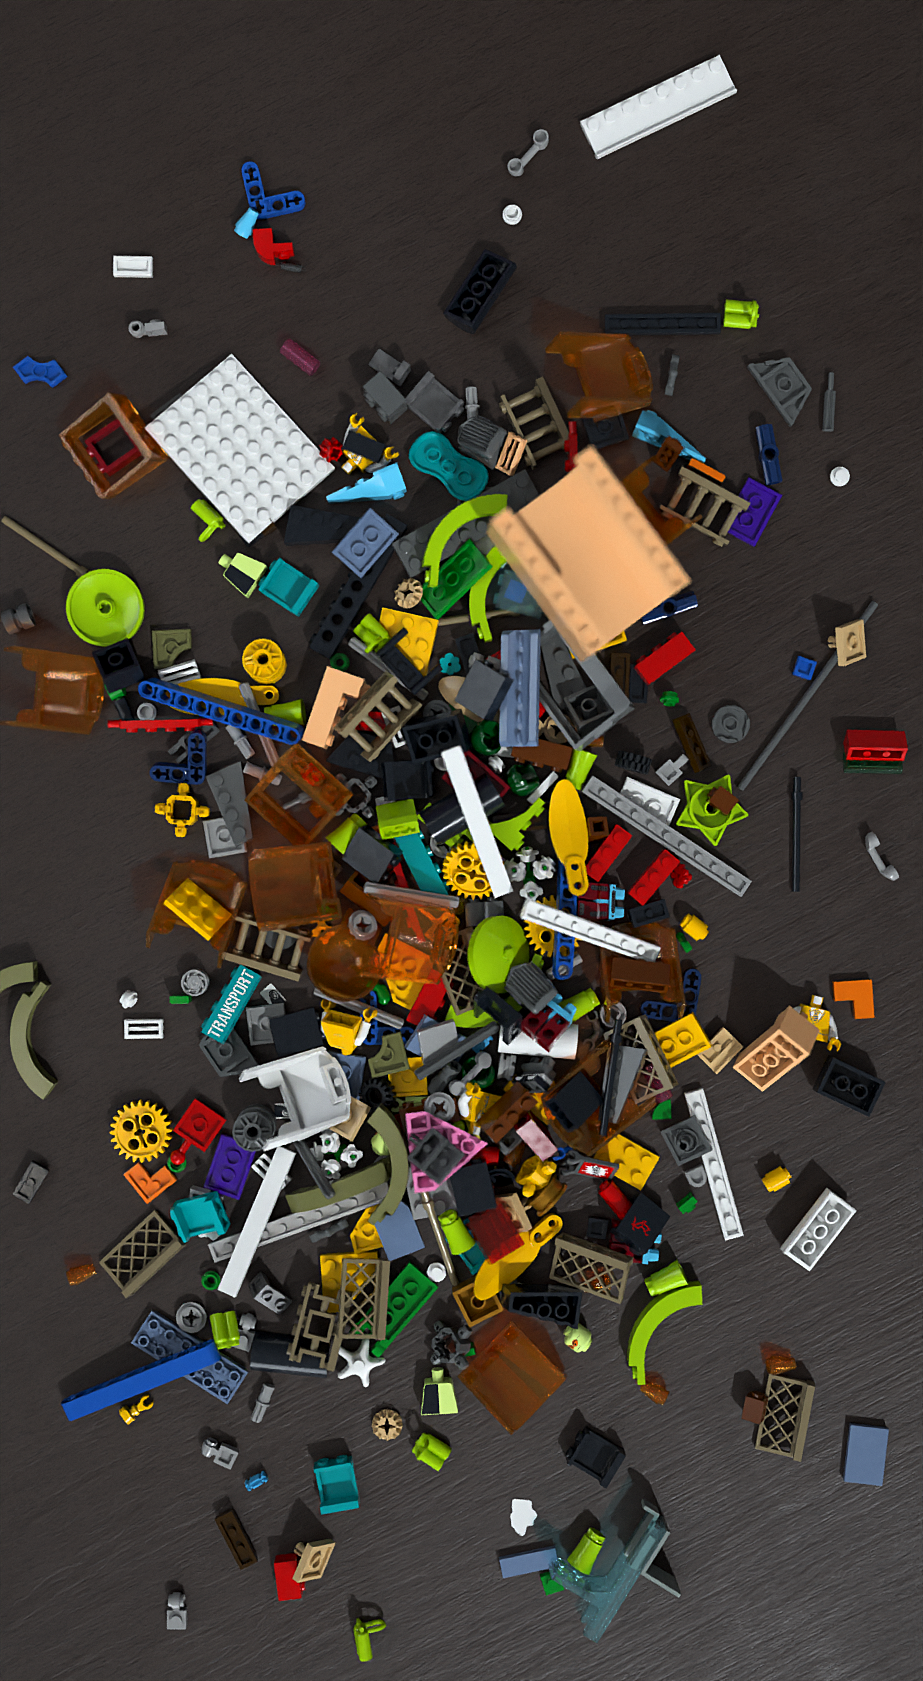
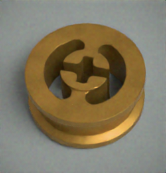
M555 1173L552 1174L549 1183L544 1188L535 1191L526 1201L528 1207L532 1206L537 1210L536 1214L539 1217L549 1211L567 1189V1184L565 1182L561 1183L556 1179L557 1175Z

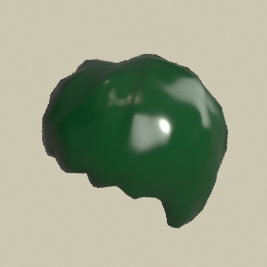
M483 720L475 725L470 733L473 748L478 753L494 755L501 749L499 743L500 723L494 720Z
M519 764L512 765L506 772L505 781L516 795L528 796L540 786L539 777L530 764L523 766Z
M475 1056L464 1060L461 1068L462 1079L476 1065ZM492 1064L486 1069L483 1068L471 1080L473 1086L474 1083H477L481 1090H484L494 1084L496 1072Z

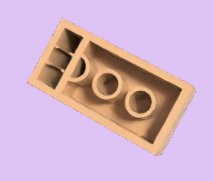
M327 666L302 740L324 749L332 746L335 738L332 735L333 727L341 720L339 716L340 710H344L347 704L345 696L359 700L371 686L366 684V681L362 678Z
M789 1006L777 1016L772 1027L739 1053L733 1068L763 1092L810 1054L820 1030L807 1020L808 1015L803 1011L799 1014Z

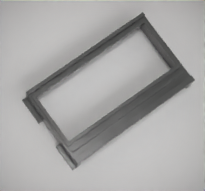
M549 620L542 626L544 630L540 632V646L557 633L615 712L609 719L585 738L581 739L540 682L539 701L574 750L582 751L630 711H633L635 707L595 652L580 662Z

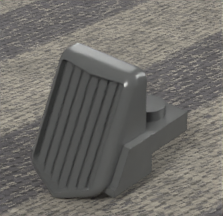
M477 415V417L473 416L459 426L458 443L460 445L458 448L472 459L481 462L489 470H493L498 462L508 434L505 429L496 425L491 420Z
M532 961L511 967L506 980V986L504 987L527 1014L530 1012L533 1014L539 1013L558 994L557 988Z

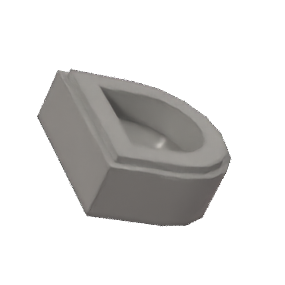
M702 1164L684 1171L692 1186L701 1187L705 1184L707 1175Z

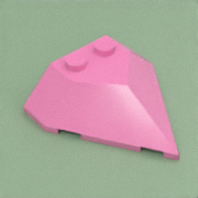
M425 1111L406 1114L409 1155L416 1148V1145L409 1140L410 1137L413 1138L412 1134H416L422 1140L432 1127L464 1153L463 1158L445 1180L488 1144ZM410 1162L414 1192L435 1191L439 1185Z

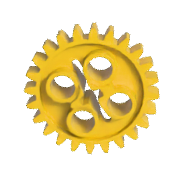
M465 841L464 846L458 843L457 849L452 847L451 853L447 852L442 872H445L443 879H448L446 885H452L451 891L457 889L458 896L464 893L465 899L468 895H471L472 900L475 899V895H478L480 899H482L483 894L490 897L492 889L474 841L472 845ZM463 858H469L471 861H466Z
M553 895L550 896L549 901L546 897L542 898V904L556 908V900H554ZM567 908L562 909V911L570 914V911ZM523 920L524 923L528 924V927L523 928V930L529 932V934L525 935V938L530 937L532 939L528 944H535L534 951L540 948V955L547 951V956L551 957L554 947V929L529 920ZM544 931L550 934L548 942H544L541 939V934ZM575 937L574 946H575V947H579V945H578V943H577L576 941H577V940H582V939H579V938H576V937ZM561 946L559 952L566 956L567 948Z
M140 1099L138 1105H136L135 1101H132L131 1107L125 1104L124 1110L119 1109L117 1111L120 1116L115 1115L113 1117L117 1122L110 1124L111 1127L115 1128L110 1131V1134L115 1135L111 1142L117 1141L118 1143L114 1149L121 1148L119 1155L125 1152V1159L133 1156V1162L140 1158V1162L143 1163L145 1157L150 1162L152 1155L157 1159L159 1157L158 1151L160 1153L165 1152L164 1147L170 1145L166 1140H171L173 1137L168 1133L172 1132L173 1128L168 1127L172 1120L166 1121L165 1118L169 1114H162L163 1107L157 1110V1103L150 1106V1100H148L143 1105V1101ZM144 1115H149L152 1118V1123H146L143 1118ZM127 1120L133 1122V1129L126 1127L125 1122ZM138 1129L145 1130V1133H138ZM150 1133L157 1135L158 1140L156 1142L150 1140ZM131 1139H137L139 1147L132 1146Z

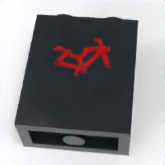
M640 1192L630 1200L632 1205L619 1225L610 1230L617 1241L626 1244L633 1254L639 1256L649 1251L671 1217Z

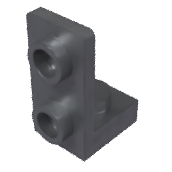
M381 349L377 350L369 362L370 367L378 372L381 371L385 377L398 386L402 385L411 371L410 364L405 361L400 363Z
M261 1271L248 1284L253 1298L279 1315L292 1303L291 1298L270 1285L267 1276Z

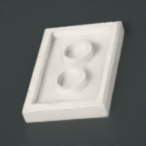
M629 777L626 778L620 792L621 795L668 826L680 799Z

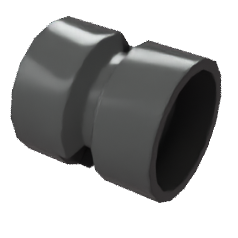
M27 602L16 606V610L9 608L1 611V619L9 635L21 632V628L29 629L36 626L34 614Z

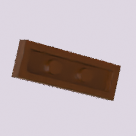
M668 436L652 461L668 472L684 447L678 439Z

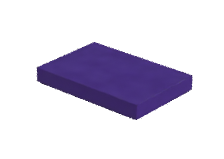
M748 477L738 497L750 502V505L746 512L742 510L738 513L728 533L755 547L782 495Z
M222 1133L203 1188L240 1200L256 1151L251 1152L242 1149L237 1145L233 1136Z

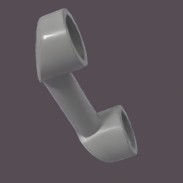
M539 129L535 131L532 147L521 159L514 158L508 162V171L511 175H522L524 166L538 150H543L547 147L549 136L546 130Z
M873 832L868 833L865 838L866 849L879 872L892 881L898 879L899 875L892 865L886 867L875 847L880 845L877 836Z
M481 1051L475 1056L476 1065L461 1081L455 1079L449 1083L448 1088L451 1094L461 1096L466 1090V1084L471 1082L483 1068L486 1069L491 1065L492 1059L487 1052Z

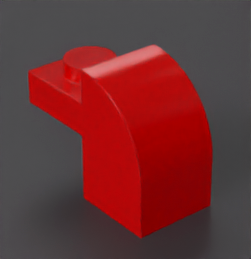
M272 228L253 229L254 246L259 258L263 262L275 265V258L277 257L286 260L294 256L292 242L274 243Z

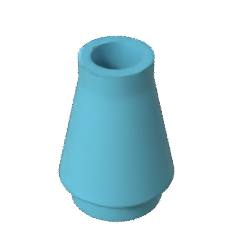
M249 207L235 224L234 231L248 239L249 235H252L259 212Z

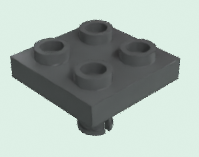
M696 1115L661 1130V1134L678 1166L713 1150Z

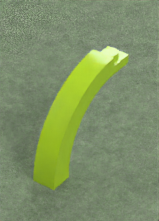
M492 494L471 499L456 507L439 523L429 538L422 559L421 567L429 568L425 572V582H428L427 587L435 588L438 586L441 554L453 532L471 520L481 517L498 516L504 512L507 506L508 494Z
M496 546L485 556L493 567L470 590L469 612L472 627L480 625L477 628L479 639H483L484 643L492 641L485 613L486 593L496 572L507 562Z
M534 953L531 961L541 970L544 960H541L542 955ZM510 995L504 999L517 1012L522 1008ZM450 1004L445 1021L453 1019L455 1026L463 1028L484 1027L490 1022L495 1021L486 1012H483L476 1018L474 1016V1009L456 1016L452 1004ZM458 1006L459 1010L465 1008V1007H462V1006Z
M699 1281L688 1282L689 1285L681 1286L658 1295L644 1308L637 1318L628 1342L627 1361L629 1366H635L632 1367V1377L636 1379L638 1385H645V1351L650 1336L656 1327L667 1316L677 1310L689 1306L703 1305L702 1285Z

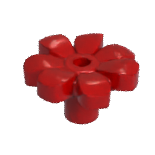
M684 864L677 865L674 869L675 872H671V878H674L673 885L677 888H683V884H687L692 879V875L689 873V870L685 869Z

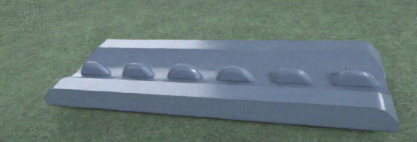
M540 629L503 631L501 634V669L509 673L508 676L514 679L500 706L499 743L501 747H538Z
M152 1310L131 1343L155 1359L160 1360L204 1341L192 1333L183 1331L176 1323L159 1312ZM220 1352L221 1359L218 1362L187 1374L184 1377L228 1404L247 1375L248 1370Z

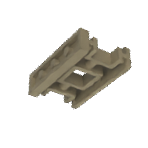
M309 1281L308 1285L303 1287L301 1296L305 1298L303 1305L299 1304L296 1316H300L298 1324L294 1323L291 1335H294L295 1338L293 1343H289L287 1355H290V1361H297L299 1363L303 1353L321 1357L319 1368H326L334 1372L342 1339L337 1338L338 1323H335L336 1314L328 1313L327 1310L329 1302L339 1304L340 1289L338 1290L337 1298L318 1294L320 1284ZM311 1289H314L313 1298L322 1300L320 1310L310 1308L307 1316L305 1312ZM345 1291L349 1296L353 1293L352 1291ZM351 1301L344 1306V1312L347 1315L349 1314ZM313 1314L331 1319L327 1337L308 1332ZM301 1328H305L303 1337L312 1339L310 1349L300 1347L299 1354H295ZM331 1335H333L335 1338L329 1362H326L327 1353L317 1351L319 1342L329 1343Z

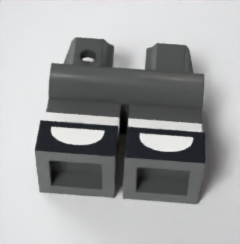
M544 1056L543 1060L532 1057L529 1063L522 1064V1075L515 1076L512 1083L515 1084L518 1081L529 1093H547L556 1076V1073L552 1070L556 1062L549 1056Z

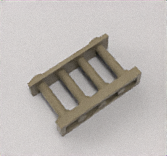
M543 376L536 379L533 390L507 401L505 395H502L500 398L501 402L499 403L502 413L507 414L515 434L527 439V443L550 432H557L560 437L558 442L533 454L526 443L523 458L526 465L531 466L532 470L536 469V460L557 450H564V440H567L569 434ZM534 397H541L544 403L542 407L515 419L511 408ZM549 414L552 420L549 425L523 436L520 425L541 415Z
M682 466L678 473V476L681 477V482L668 506H660L661 515L670 520L674 517L713 538L712 542L720 547L723 544L727 546L729 541L724 539L738 513L742 510L746 512L750 502ZM692 482L698 486V491L683 517L674 512V509L687 485H690ZM710 492L715 495V500L700 526L691 521V518L703 496ZM727 501L732 504V510L717 535L709 531L708 527L721 504Z
M387 671L380 676L333 727L344 738L350 735L364 749L360 755L369 762L378 757L380 751L409 719L418 713L422 706L421 703L413 698L408 701L394 687L398 680ZM387 692L403 706V709L397 715L381 701ZM375 706L391 721L384 729L368 715ZM361 721H364L378 735L370 744L355 730V727Z
M240 912L236 917L237 921L242 922L236 946L227 951L225 960L299 982L303 970L299 969L298 963L305 941H311L313 934L304 928L294 929L254 917V914L250 912ZM249 924L261 927L254 953L251 954L243 950ZM268 930L279 933L274 953L270 960L262 958L263 956L261 955ZM286 935L297 938L292 960L288 965L282 964L280 961Z

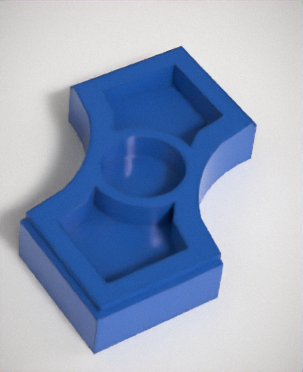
M27 356L13 366L25 384L39 380L46 382L53 388L68 377L56 360L48 363H39Z

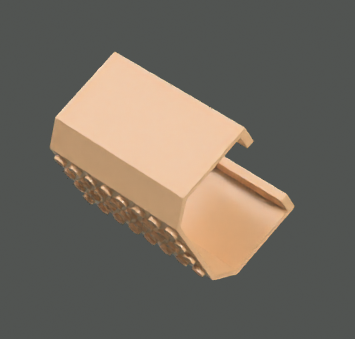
M592 447L575 458L574 461L577 467L515 515L509 509H506L491 520L486 533L580 662L690 582Z

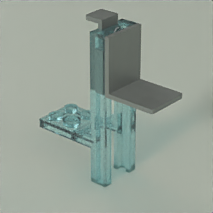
M642 1499L641 1504L646 1513L606 1576H584V1573L576 1568H571L561 1558L556 1560L552 1557L548 1563L552 1580L590 1602L580 1619L583 1624L587 1623L583 1630L584 1636L595 1643H598L640 1574L675 1596H681L676 1578L652 1564V1561L669 1536L670 1531L665 1518L659 1514L658 1508L645 1499Z

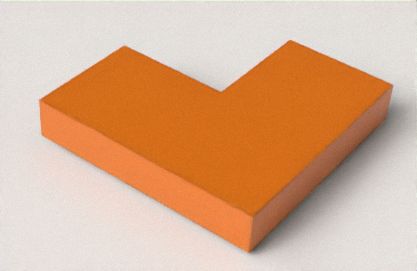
M872 979L832 982L834 1001L853 1000L854 1019L874 1018Z
M140 1161L123 1174L146 1204L178 1180L167 1165L151 1176Z

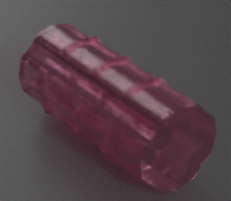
M291 339L286 340L280 349V353L287 360L289 359L309 376L314 375L321 364L306 349L304 350Z
M651 1062L645 1065L643 1069L652 1073L654 1066ZM644 1074V1078H646L647 1082L649 1083L650 1076ZM653 1078L651 1087L656 1089L663 1088L661 1081ZM670 1089L655 1095L658 1103L673 1097Z

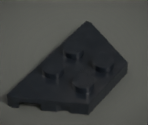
M357 731L369 744L376 738V736ZM350 735L326 760L328 763L382 778L381 763L395 761L391 741L380 751L377 758L369 762L360 755L364 749Z

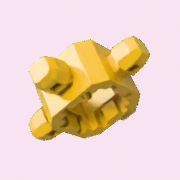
M180 783L177 790L179 795H171L167 799V805L165 803L155 804V813L163 815L166 813V820L170 824H177V827H175L176 837H185L187 834L186 825H193L197 822L198 815L199 817L209 816L210 808L207 806L198 807L199 801L194 796H188V793H190L189 784ZM175 800L191 801L190 820L174 819L173 805Z
M537 1155L528 1158L522 1164L515 1178L518 1184L523 1185V1195L530 1197L535 1191L544 1188L549 1183L557 1166L554 1162H549L548 1158L545 1161H542Z

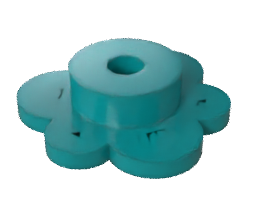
M447 653L445 658L440 659V666L443 669L442 673H447L451 676L454 672L460 671L461 667L458 657Z

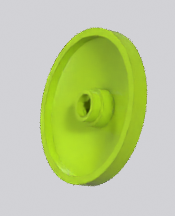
M98 569L84 574L73 584L67 596L66 613L70 626L80 638L96 646L106 647L127 638L128 640L131 639L139 630L144 618V599L138 586L128 576L115 570Z
M491 916L481 921L473 931L468 947V963L474 980L482 989L489 987L495 993H507L504 987L506 986V980L511 967L526 962L529 963V945L527 938H525L526 934L522 927L510 917Z

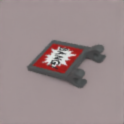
M569 1150L568 1155H572L574 1159L568 1158L567 1161L561 1163V1166L567 1167L568 1170H561L560 1174L563 1176L577 1174L611 1181L619 1169V1164L584 1157L575 1150Z

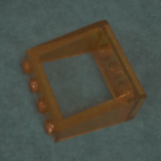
M107 393L58 435L62 440L63 447L72 454L74 463L83 470L85 479L92 483L95 493L102 499H112L169 459L164 450L145 430L147 425L127 396L122 394ZM112 414H115L145 459L111 486L86 451L79 437Z
M296 743L277 760L244 801L302 852L354 794ZM281 771L327 812L310 832L264 792Z

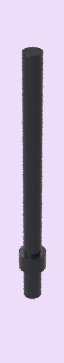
M793 777V792H791V800H793L792 892H800V825L803 792H801V777Z
M615 1019L613 1034L610 1037L612 1044L599 1135L607 1136L619 1043L622 1042L621 1028L623 1020Z

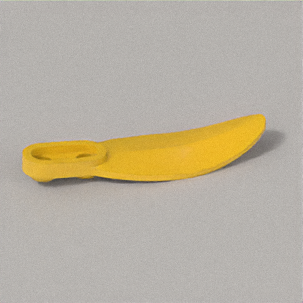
M202 678L176 684L247 707L239 689V685L242 683L222 678ZM272 685L250 686L258 705H272L277 702L279 692L276 687ZM167 690L165 694L170 698V693ZM267 692H272L273 697L271 699L266 698L265 694ZM183 695L184 702L188 703V698ZM201 701V706L206 709V704ZM171 707V708H173V709H175V710H177V711L183 712V713H187V714H191V715H196V714H193V713H190V712H187V711H184V710H181V709H177V708ZM219 707V712L224 715V710Z
M563 779L556 784L551 795L549 831L554 850L565 867L568 889L573 895L580 896L587 891L589 886L585 866L588 853V829L579 795L573 784L569 780ZM571 865H576L578 870H573ZM574 884H580L581 888L576 889Z
M554 1213L547 1214L529 1231L514 1234L499 1244L486 1257L476 1275L474 1282L476 1298L486 1300L502 1290L503 1284H510L521 1275L533 1262L541 1246L546 1244L561 1230V1218ZM553 1220V1224L549 1226V1221ZM535 1233H539L537 1238H534Z

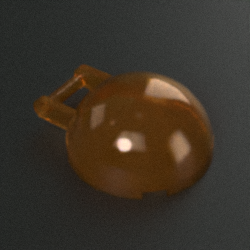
M348 908L339 925L327 928L315 938L309 948L306 961L308 976L314 987L325 997L344 1002H351L365 997L374 989L382 972V958L380 959L378 949L374 945L382 930V926L377 924L376 934L371 939L365 941L356 939L353 934H350V929L347 927L348 918L354 913V910ZM361 921V923H359V925H361V926H363V927H367V926H365V925L362 924V921Z

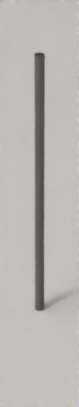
M872 601L859 619H862L864 624L878 604ZM837 650L738 784L737 788L741 791H744L838 661Z

